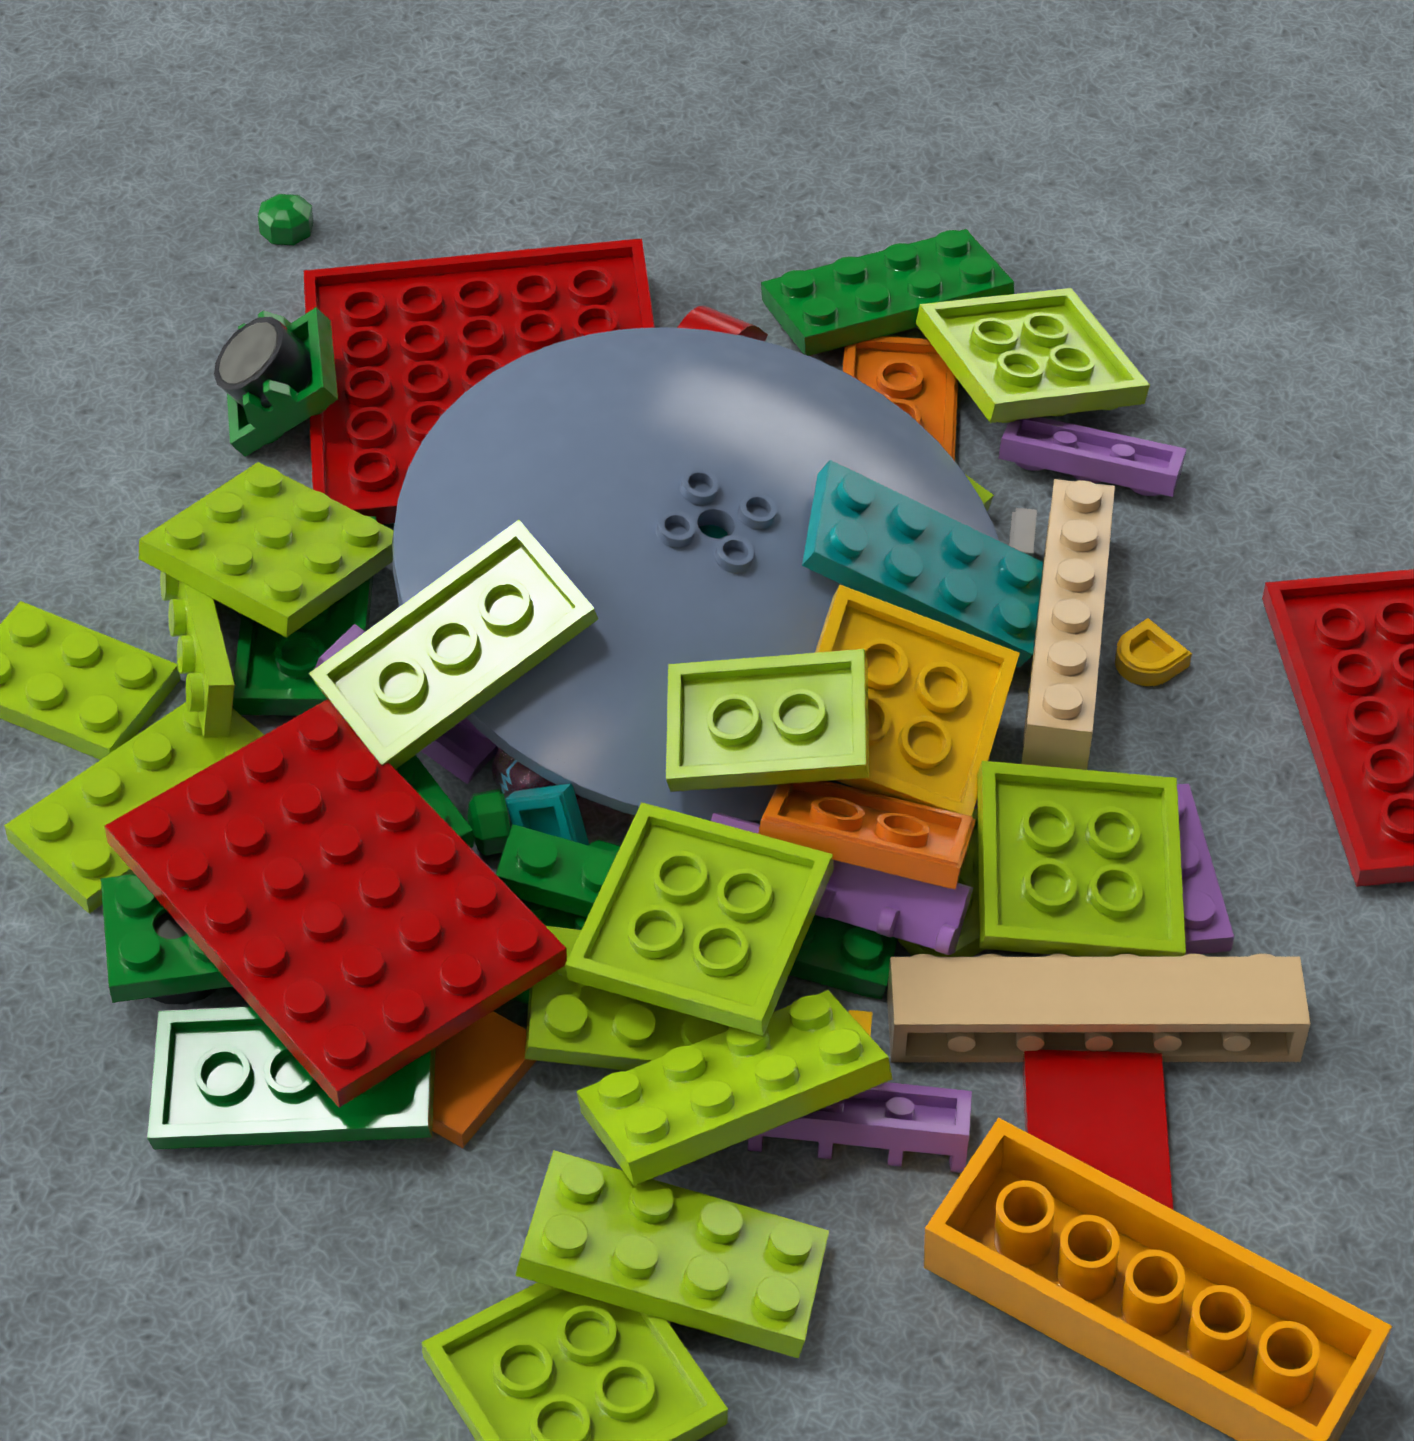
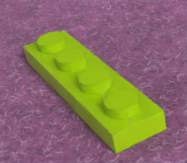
M161 571L160 587L162 600L170 601L168 613L171 637H178V671L180 674H187L188 712H198L204 738L229 737L235 684L214 600Z

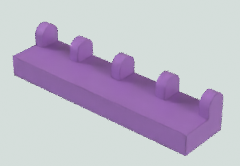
M713 813L711 821L757 834L759 832L760 824L726 814ZM833 860L834 870L815 915L824 918L829 917L875 931L880 935L895 937L929 947L947 955L955 953L973 887L957 883L954 890Z
M886 1082L749 1138L748 1151L762 1152L763 1138L768 1136L819 1142L818 1158L832 1159L833 1143L889 1149L888 1165L900 1167L902 1166L903 1151L949 1155L951 1172L962 1173L966 1167L972 1091Z

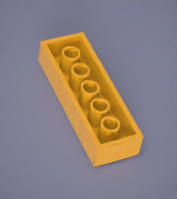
M999 1117L925 1227V1269L1237 1441H1338L1382 1365L1392 1325Z

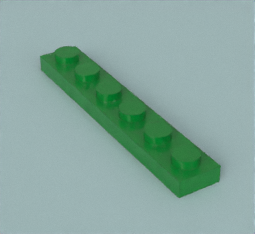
M512 824L496 875L519 899L587 918L617 853ZM814 915L789 975L861 996L882 999L889 978L890 959L894 957L898 938L880 935L875 931L829 917L824 918Z

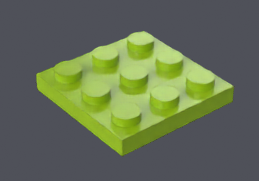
M1072 288L926 303L919 306L916 325L990 423H1010L1020 419L1064 416L1068 413L1101 409L1114 410L1118 407L1141 405L1146 402L1150 384Z
M257 462L139 539L138 559L269 629L288 637L393 562L392 538L394 530L378 523L371 517L364 516L340 504L322 492L315 491L281 474L272 467Z
M993 761L981 762L977 773L980 949L1051 955L1066 954L1075 957H1114L1120 954H1134L1139 957H1181L1186 954L1177 778Z
M641 802L565 964L567 978L570 981L763 1036L833 873V854Z
M538 1282L421 1342L424 1360L476 1441H697L728 1424V1408L667 1320Z

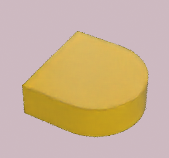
M1147 618L1120 637L1116 648L1115 666L1119 674L1131 683L1141 686H1157L1169 681L1188 668L1192 653Z

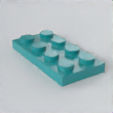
M832 460L826 463L817 475L802 566L853 590L1019 652L1016 664L1019 668L1033 655L1043 570L1042 561Z

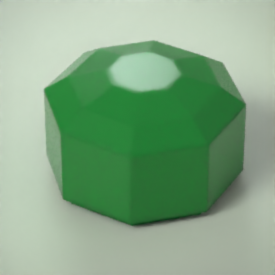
M276 194L261 202L258 213L259 232L271 244L295 245L311 236L314 223L312 205L300 195Z
M496 789L472 794L468 802L467 819L468 824L473 829L474 843L477 849L484 855L503 852L511 830L503 792Z

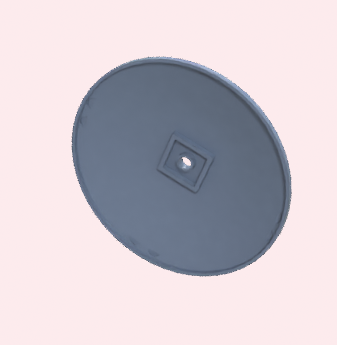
M659 327L615 330L558 342L512 361L492 372L467 390L441 415L423 439L407 470L397 503L392 552L393 575L399 606H401L517 520H520L594 607L598 620L466 718L477 730L505 753L541 777L557 785L572 784L575 794L615 810L636 815L641 802L709 821H711L713 813H722L760 824L761 818L778 784L670 792L666 781L668 664L815 653L833 596L839 585H842L802 566L817 475L829 460H832L998 541L999 539L981 498L953 458L914 418L871 387L822 361L776 344L741 335L709 330ZM704 525L718 526L726 531L728 536L722 539L711 538L703 534L699 527ZM830 780V781H828V782H833V783H837V784L849 786V785H846V784H844V783L838 782V781H836V780Z

